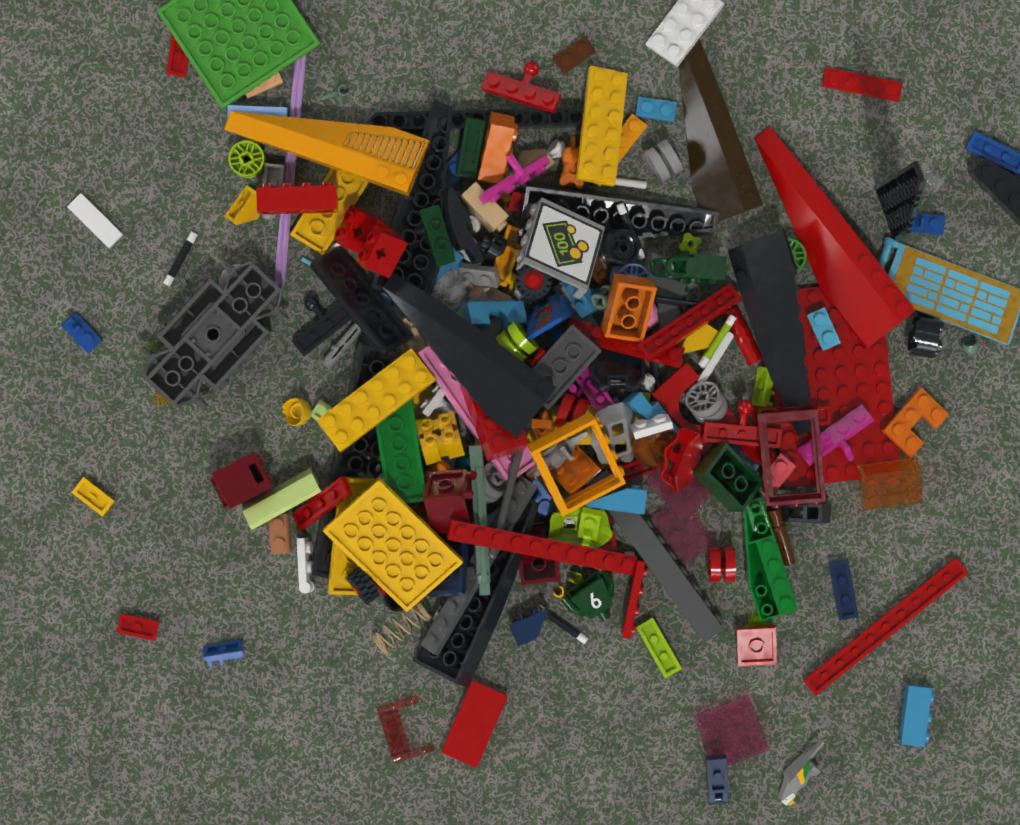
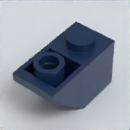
M541 607L531 610V614L524 617L521 614L512 618L513 622L509 624L517 646L536 640L539 637L549 613L548 608L542 610Z

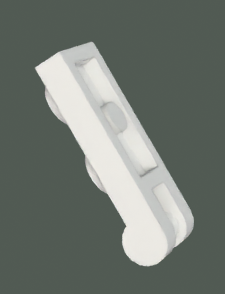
M310 537L297 538L299 590L302 593L313 592L316 588L311 575L313 544L310 541Z

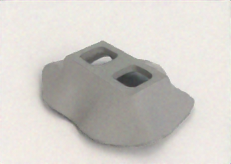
M619 402L594 414V417L598 416L603 425L600 429L602 434H607L611 442L608 444L610 450L613 449L615 451L616 443L622 441L626 443V450L616 453L618 457L616 462H631L639 443V439L634 438L630 428V424L635 422V414L625 403ZM622 423L623 432L613 435L612 426ZM591 429V444L601 464H608Z

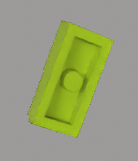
M758 366L752 404L761 407L774 406V403L770 402V395L775 394V391H772L773 382L767 368Z
M587 507L582 508L577 537L583 539L582 546L589 547L591 540L597 541L602 516L601 510Z

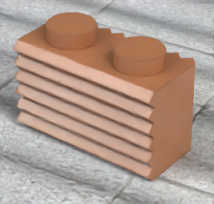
M282 513L268 521L270 526L269 537L271 539L269 541L271 542V554L292 552L289 513Z

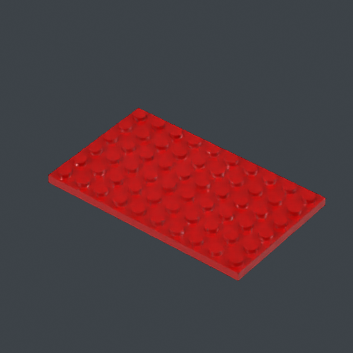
M820 287L799 289V293H797L798 305H801L799 317L800 322L803 323L806 348L804 362L805 366H808L806 380L807 386H810L811 393L808 397L809 404L818 406L831 405V425L861 404L874 420V422L846 441L854 455L852 461L846 459L843 450L839 446L822 457L824 483L901 475L898 446L882 432V429L895 416L886 335L867 348ZM825 307L841 342L824 351L821 350L806 315ZM773 384V391H775L773 395L775 407H783ZM819 425L820 433L831 425ZM782 426L779 453H784L798 465L784 482L783 488L816 484L815 464L809 466L797 450L812 439V431L798 436L793 426Z

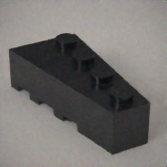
M988 159L983 160L969 176L1020 226V178Z

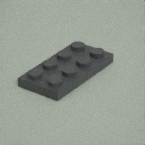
M571 325L532 368L556 387L551 397L543 405L548 410L602 352L574 325Z

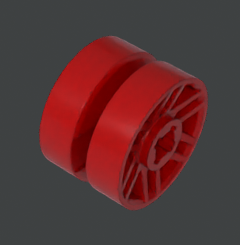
M566 392L557 413L554 427L560 428L566 425L567 422L569 423L585 415L590 401L579 398L575 405L576 396Z
M719 546L709 547V582H720L721 574H723L724 582H735L736 556L734 546H724L722 555Z

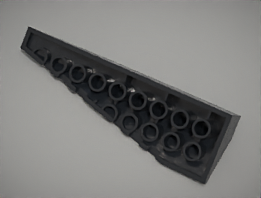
M529 500L511 532L530 535L539 507L538 502ZM500 550L490 567V595H479L478 587L438 656L420 645L434 622L431 620L412 661L457 685L469 688L500 618L523 554Z

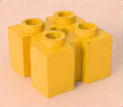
M454 411L439 414V419L431 420V417L416 420L426 465L441 462V457L449 455V459L465 455Z

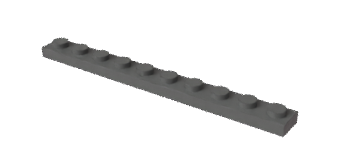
M521 475L516 481L503 528L506 531H512L538 487ZM499 512L493 520L490 528L496 527ZM475 553L467 565L465 595L448 597L420 644L434 655L438 656L479 587L477 583ZM489 558V560H490V567H491L492 563L494 562L495 558H494V559Z

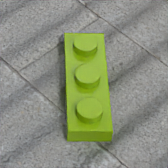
M653 617L636 626L664 678L682 669Z

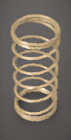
M420 601L416 606L426 618L413 607L410 609L414 615L415 611L425 621L432 619V616ZM400 612L406 622L407 618L414 626H416L417 628H421V623L417 617L416 620L418 621L419 626L416 625L412 620H410L403 612ZM392 618L394 624L396 625V627H397L398 629H399V627H398V625H399L406 633H408V634H410V635H413L412 628H411V626H410L409 624H408V627H409L411 633L408 632V631H407L404 627H402L395 619ZM384 625V628L386 629L389 635L391 632L398 640L402 642L405 641V638L401 631L400 634L403 640L400 639L396 634H394L386 625ZM376 632V635H372V639L385 655H388L389 651L382 640L392 648H396V643L392 636L391 639L395 647L378 632Z

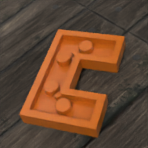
M921 387L918 388L882 429V432L908 457H912L924 442L911 431V428L922 417L929 425L937 429L949 414Z

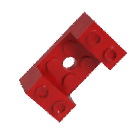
M352 204L349 210L345 212L344 219L340 227L337 228L334 240L340 246L358 253L356 261L363 268L390 278L408 244L377 215Z

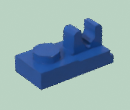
M916 213L911 233L943 236L945 216Z
M76 312L61 325L87 354L102 341Z
M537 477L536 480L531 481L538 486L531 500L539 503L537 511L544 518L557 509L549 491Z
M243 640L204 645L203 658L208 662L209 667H213V661H219L221 666L224 664V660H235L244 657Z

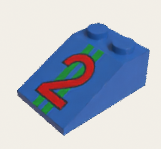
M556 293L547 299L549 301L547 304L542 305L540 303L531 308L532 313L527 315V337L529 340L544 334L577 314L565 293L560 296Z

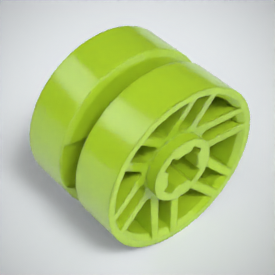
M244 140L236 143L231 148L228 161L231 169L237 175L250 179L259 176L264 171L266 155L258 144ZM249 156L251 161L245 163L244 158Z
M513 321L507 326V331L503 330L495 337L501 346L521 361L527 358L526 353L532 354L538 348L534 339H528L526 329L517 321Z

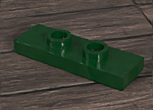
M466 118L456 176L476 179L486 120Z
M439 204L419 210L436 267L456 262Z

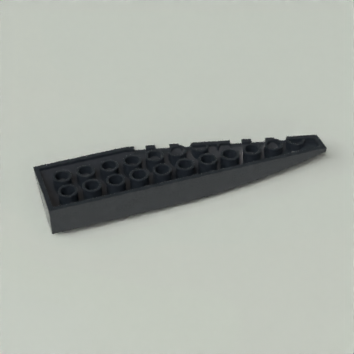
M358 342L346 397L398 359L404 352L392 350L382 356L374 345ZM376 426L343 452H340L335 446L327 486L341 476L378 478L383 473ZM336 507L321 517L311 575L329 578L333 541L323 532V528L335 518Z

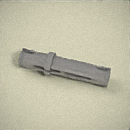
M356 323L349 328L336 345L331 347L332 350L321 361L328 369L331 370L340 357L345 356V351L361 334L362 330Z

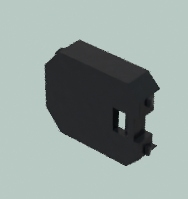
M599 348L602 352L590 364V384L598 392H610V389H625V392H636L644 385L645 359ZM610 380H625V382H611Z

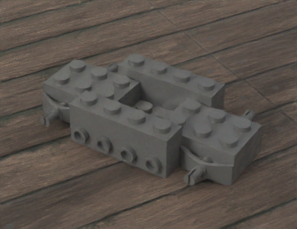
M224 258L222 261L226 265L222 262L219 264L228 273L224 289L213 279H205L198 286L200 290L195 295L191 294L185 300L186 305L183 309L178 308L172 314V321L169 324L164 323L159 328L158 332L160 334L157 338L169 349L157 354H152L145 346L139 350V353L148 362L143 379L175 408L195 403L204 411L205 407L209 404L200 398L203 380L215 391L223 390L230 382L228 379L233 374L236 376L242 370V364L246 360L250 361L257 353L255 350L260 345H265L270 339L269 335L271 332L258 320L271 315L276 316L283 324L288 320L289 317L280 310L284 291L253 262L249 261L235 267ZM209 330H218L219 337L216 340L209 339Z

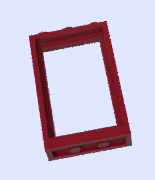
M818 405L759 409L757 416L766 506L780 508L782 505L790 504L792 507H798L802 503L820 505L822 502H826ZM811 420L817 491L773 495L767 423Z

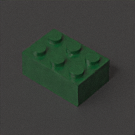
M713 443L692 472L730 512H743L764 483L727 443Z

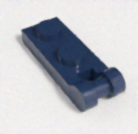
M726 754L706 756L709 805L715 804V802L729 803Z

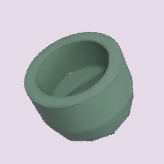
M976 338L964 339L962 341L963 350L969 355L976 353L978 350V340Z

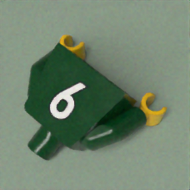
M596 569L600 573L594 572L566 591L568 595H565V588L559 586L562 589L561 595H557L553 590V595L562 599L561 602L573 614L581 617L588 616L590 619L598 615L601 621H605L611 616L607 608L613 605L611 598L614 596V581L607 570Z

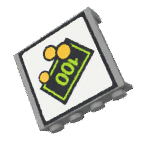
M541 198L537 204L534 203L530 208L529 214H531V218L528 219L525 225L527 232L520 242L522 249L516 256L517 266L515 270L518 271L524 264L574 286L572 296L580 299L589 288L605 227Z

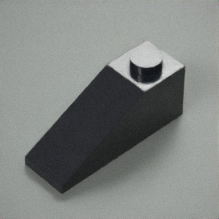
M802 503L798 507H792L790 504L782 505L780 511L784 522L830 523L831 503H822L820 505ZM767 506V515L769 521H771L768 513V510L771 509V506Z

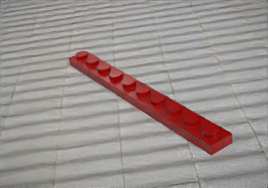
M450 520L447 540L632 576L635 574L638 556Z
M957 558L952 559L804 678L803 682L817 696L968 574L967 570Z

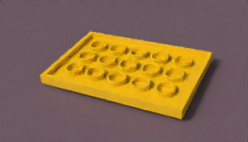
M378 478L323 528V532L406 612L464 562V559L381 478Z

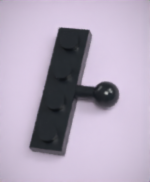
M310 295L305 298V308L313 311L319 320L292 341L304 357L352 320L340 303L325 314L319 307L320 302L316 296Z

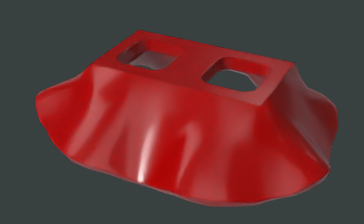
M679 428L676 435H673L670 445L664 450L665 458L660 468L661 479L672 487L673 492L681 491L694 477L692 472L699 464L703 450L701 436L698 431ZM679 442L681 446L676 454L673 452V447ZM669 459L674 462L671 472L667 471Z

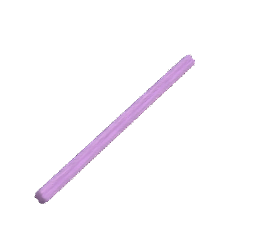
M306 55L294 63L289 117L300 118ZM287 152L283 183H293L294 185L297 156ZM280 214L274 283L279 287L285 285L291 214Z

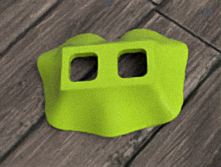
M584 506L563 517L561 513H553L550 518V529L547 539L582 545L583 539L577 537L582 508ZM599 509L602 511L597 541L591 540L589 547L592 548L603 546L613 536L608 515L603 509ZM565 519H574L575 528L565 529L563 521Z

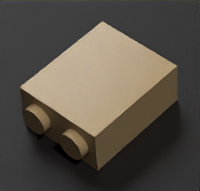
M475 182L461 195L460 201L469 210L470 214L479 220L480 225L489 234L492 232L499 234L508 224L506 220L509 215L496 202L491 204L489 201L483 205L479 198L484 190Z

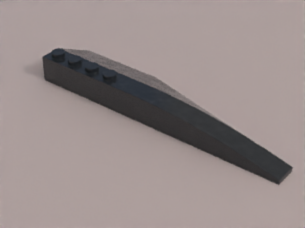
M919 161L912 162L874 186L891 236L895 241L910 235L927 183Z

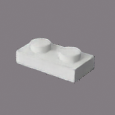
M658 414L651 419L638 420L634 424H630V428L634 438L639 439L673 429V425L668 414Z

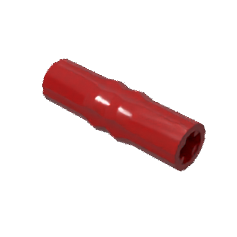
M736 306L722 313L725 320H727L730 314L737 318L730 330L734 334V339L748 366L763 359L761 352L738 307Z

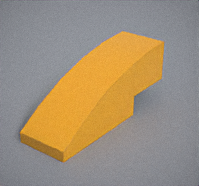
M511 223L508 224L504 238L507 240L504 254L496 257L493 267L498 268L500 285L507 287L508 284L504 278L510 271H513L516 256L521 249V245L517 244L518 226Z

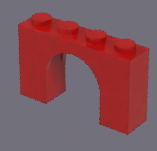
M684 362L680 368L675 370L651 392L653 398L650 400L658 402L672 421H675L679 426L678 428L698 431L702 437L703 424L687 422L679 410L681 395L700 378L690 365ZM727 409L724 417L718 422L738 423L739 420ZM702 441V452L705 453L713 445V442Z

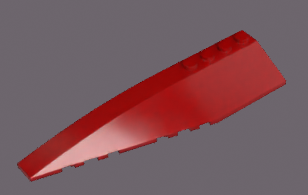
M768 127L755 137L754 140L795 233L805 248L806 257L818 285L866 347L869 348L912 315L916 309L775 132Z

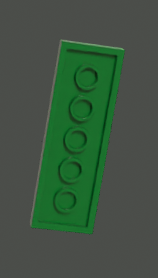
M411 399L376 426L384 482L406 504L424 502L423 496L425 491V479L413 400Z

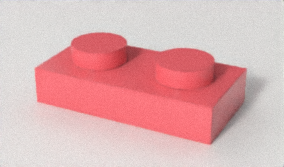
M781 453L771 465L773 495L777 493L798 466L784 453Z

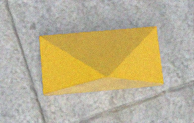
M246 185L224 217L235 225L257 220L260 214L257 212L256 191Z

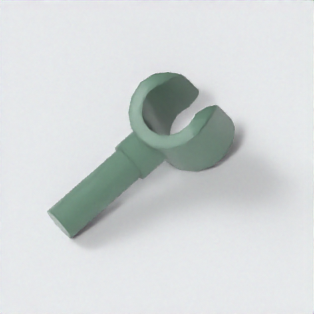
M340 85L336 91L321 96L322 100L337 96L345 98L349 93L341 94L340 89L347 86Z

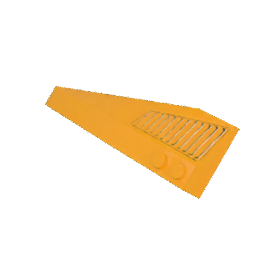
M235 111L230 112L224 128L225 131L406 196L410 195L430 142L427 139L393 127Z

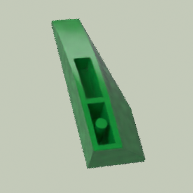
M762 497L753 499L743 511L747 575L750 592L760 622L796 611L798 608Z

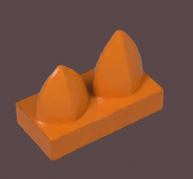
M546 408L541 411L537 419H532L531 427L536 440L555 430L551 415Z

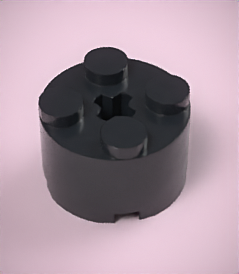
M914 316L911 324H915L912 331H909L907 349L910 352L908 354L933 359L942 348V340H939L940 333L943 332L944 322L937 319Z

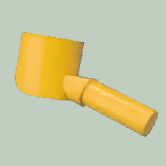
M510 271L504 278L509 284V292L514 291L516 275L513 271Z

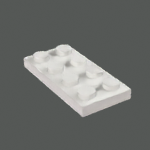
M678 0L645 45L678 67L723 8L724 2L721 0Z

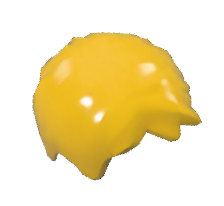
M290 398L282 405V413L286 415V423L289 425L302 426L311 417V406L302 398Z

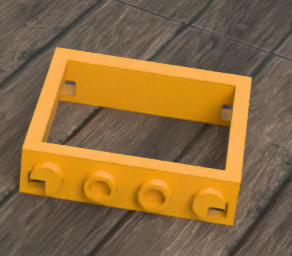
M591 412L527 444L530 454L562 517L626 484L623 475H625L621 465L617 466L616 463L618 457L613 449H609L608 444L611 442L607 434H602L600 429L603 425L598 416L594 417ZM591 426L613 474L563 500L540 452Z

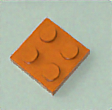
M574 445L575 448L572 451L574 453L573 460H565L557 469L549 470L550 474L570 495L575 494L600 470L578 445Z

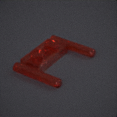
M416 695L377 707L394 764L434 751L432 744L410 750L398 709L418 703L419 697Z

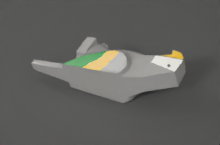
M585 430L541 451L540 453L548 469H557L565 460H573L574 453L572 451L575 448L574 445L589 435V432ZM536 464L526 471V476L530 481L536 480L541 475Z
M822 740L807 753L801 754L784 770L783 783L778 798L786 806L793 805L796 793L807 784L811 776H816L821 772L810 760L825 744Z

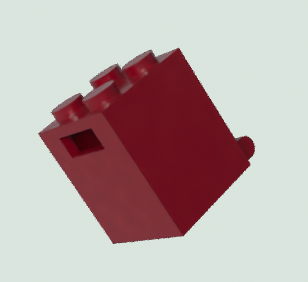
M255 452L208 476L226 511L272 488L273 480L268 472H264L262 468L264 463L260 455L256 456ZM250 465L252 466V468H253V470H254V472H255V474H256V476H257V478H258V480H259V482H260V483H258V484H257L255 478L253 477V475H252V473H251V471H250V469H249V467H248V466H250Z
M467 469L428 472L423 501L431 528L437 534L448 533L450 520L473 524L472 498L474 492L471 490L470 480L477 478L476 472H468Z

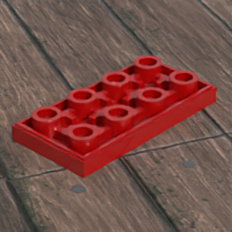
M472 680L441 753L477 768L508 695Z

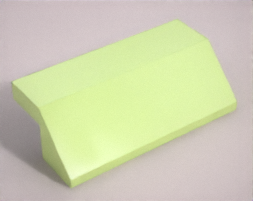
M312 468L303 471L243 504L242 512L249 527L253 530L322 492Z

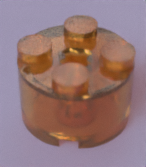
M666 430L639 439L633 438L631 440V448H633L635 458L640 463L661 467L665 458L664 450L670 445L675 433L671 430ZM670 459L668 460V466L673 462Z

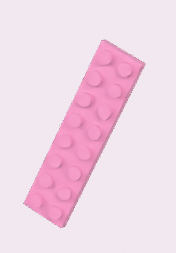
M427 346L417 353L418 357L435 378L436 383L479 445H481L463 398L460 383L433 350ZM528 447L523 451L517 477L535 465ZM515 453L491 460L506 483Z

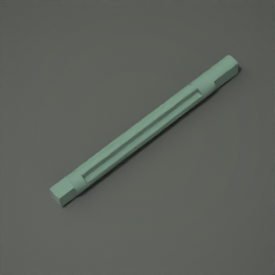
M482 445L469 446L470 472L474 471L477 473V478L471 480V490L474 492L472 498L473 524L487 527ZM475 545L479 595H490L489 548Z

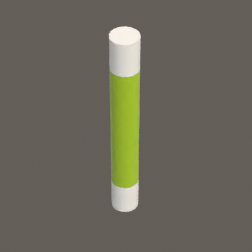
M731 314L729 315L698 365L705 368L737 318Z

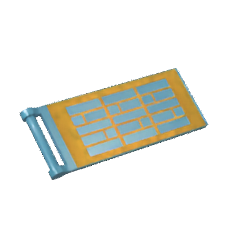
M884 238V247L878 262L884 269L891 248L897 249L888 275L916 311L1004 345L1010 344L1020 315L1019 288L901 244L894 239Z

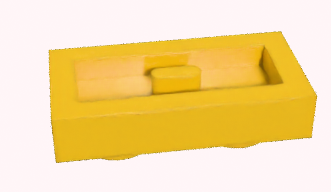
M85 477L81 479L71 492L102 517L115 502L113 498Z

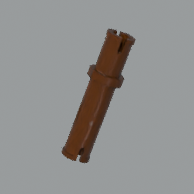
M771 508L768 510L784 565H793L796 560L786 531L787 524L783 521L780 508Z

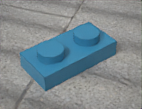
M638 97L635 116L674 122L677 102Z

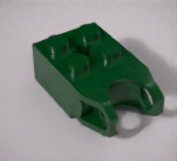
M684 254L672 255L670 258H655L650 262V273L654 277L678 279L679 283L707 285L718 284V281L726 280L727 256ZM657 262L663 264L662 273L655 271V264Z

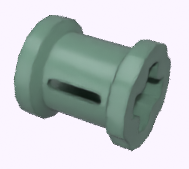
M603 285L600 288V292L595 293L591 297L592 304L597 309L603 310L606 308L609 293L607 295L605 293L610 292V285Z

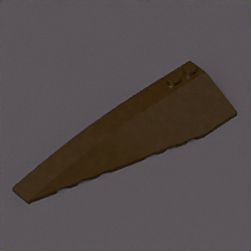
M698 39L678 66L691 184L698 207L720 212L718 222L758 208L763 203L701 41ZM712 215L710 225L713 224L714 215Z

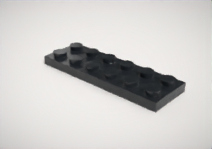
M341 247L311 262L309 267L382 356L413 337V334L377 291L368 288L370 282Z

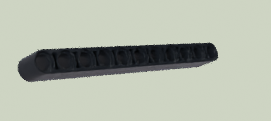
M537 108L452 110L451 130H464L466 118H473L476 115H480L483 120H486L485 130H487L491 112L510 116L520 115L523 120L517 124V129L576 128L582 125L583 110L580 108H556L555 113L562 117L559 123H554L551 120L553 113ZM429 111L377 112L372 115L370 123L374 125L375 119L380 117L385 120L383 126L393 127L405 132L422 131ZM573 113H578L581 116V121L573 122L570 116ZM532 115H541L542 121L540 123L532 122ZM455 116H461L464 119L461 125H455L452 122ZM397 117H402L405 120L404 124L400 127L394 125V120ZM422 117L424 119L423 125H414V119Z

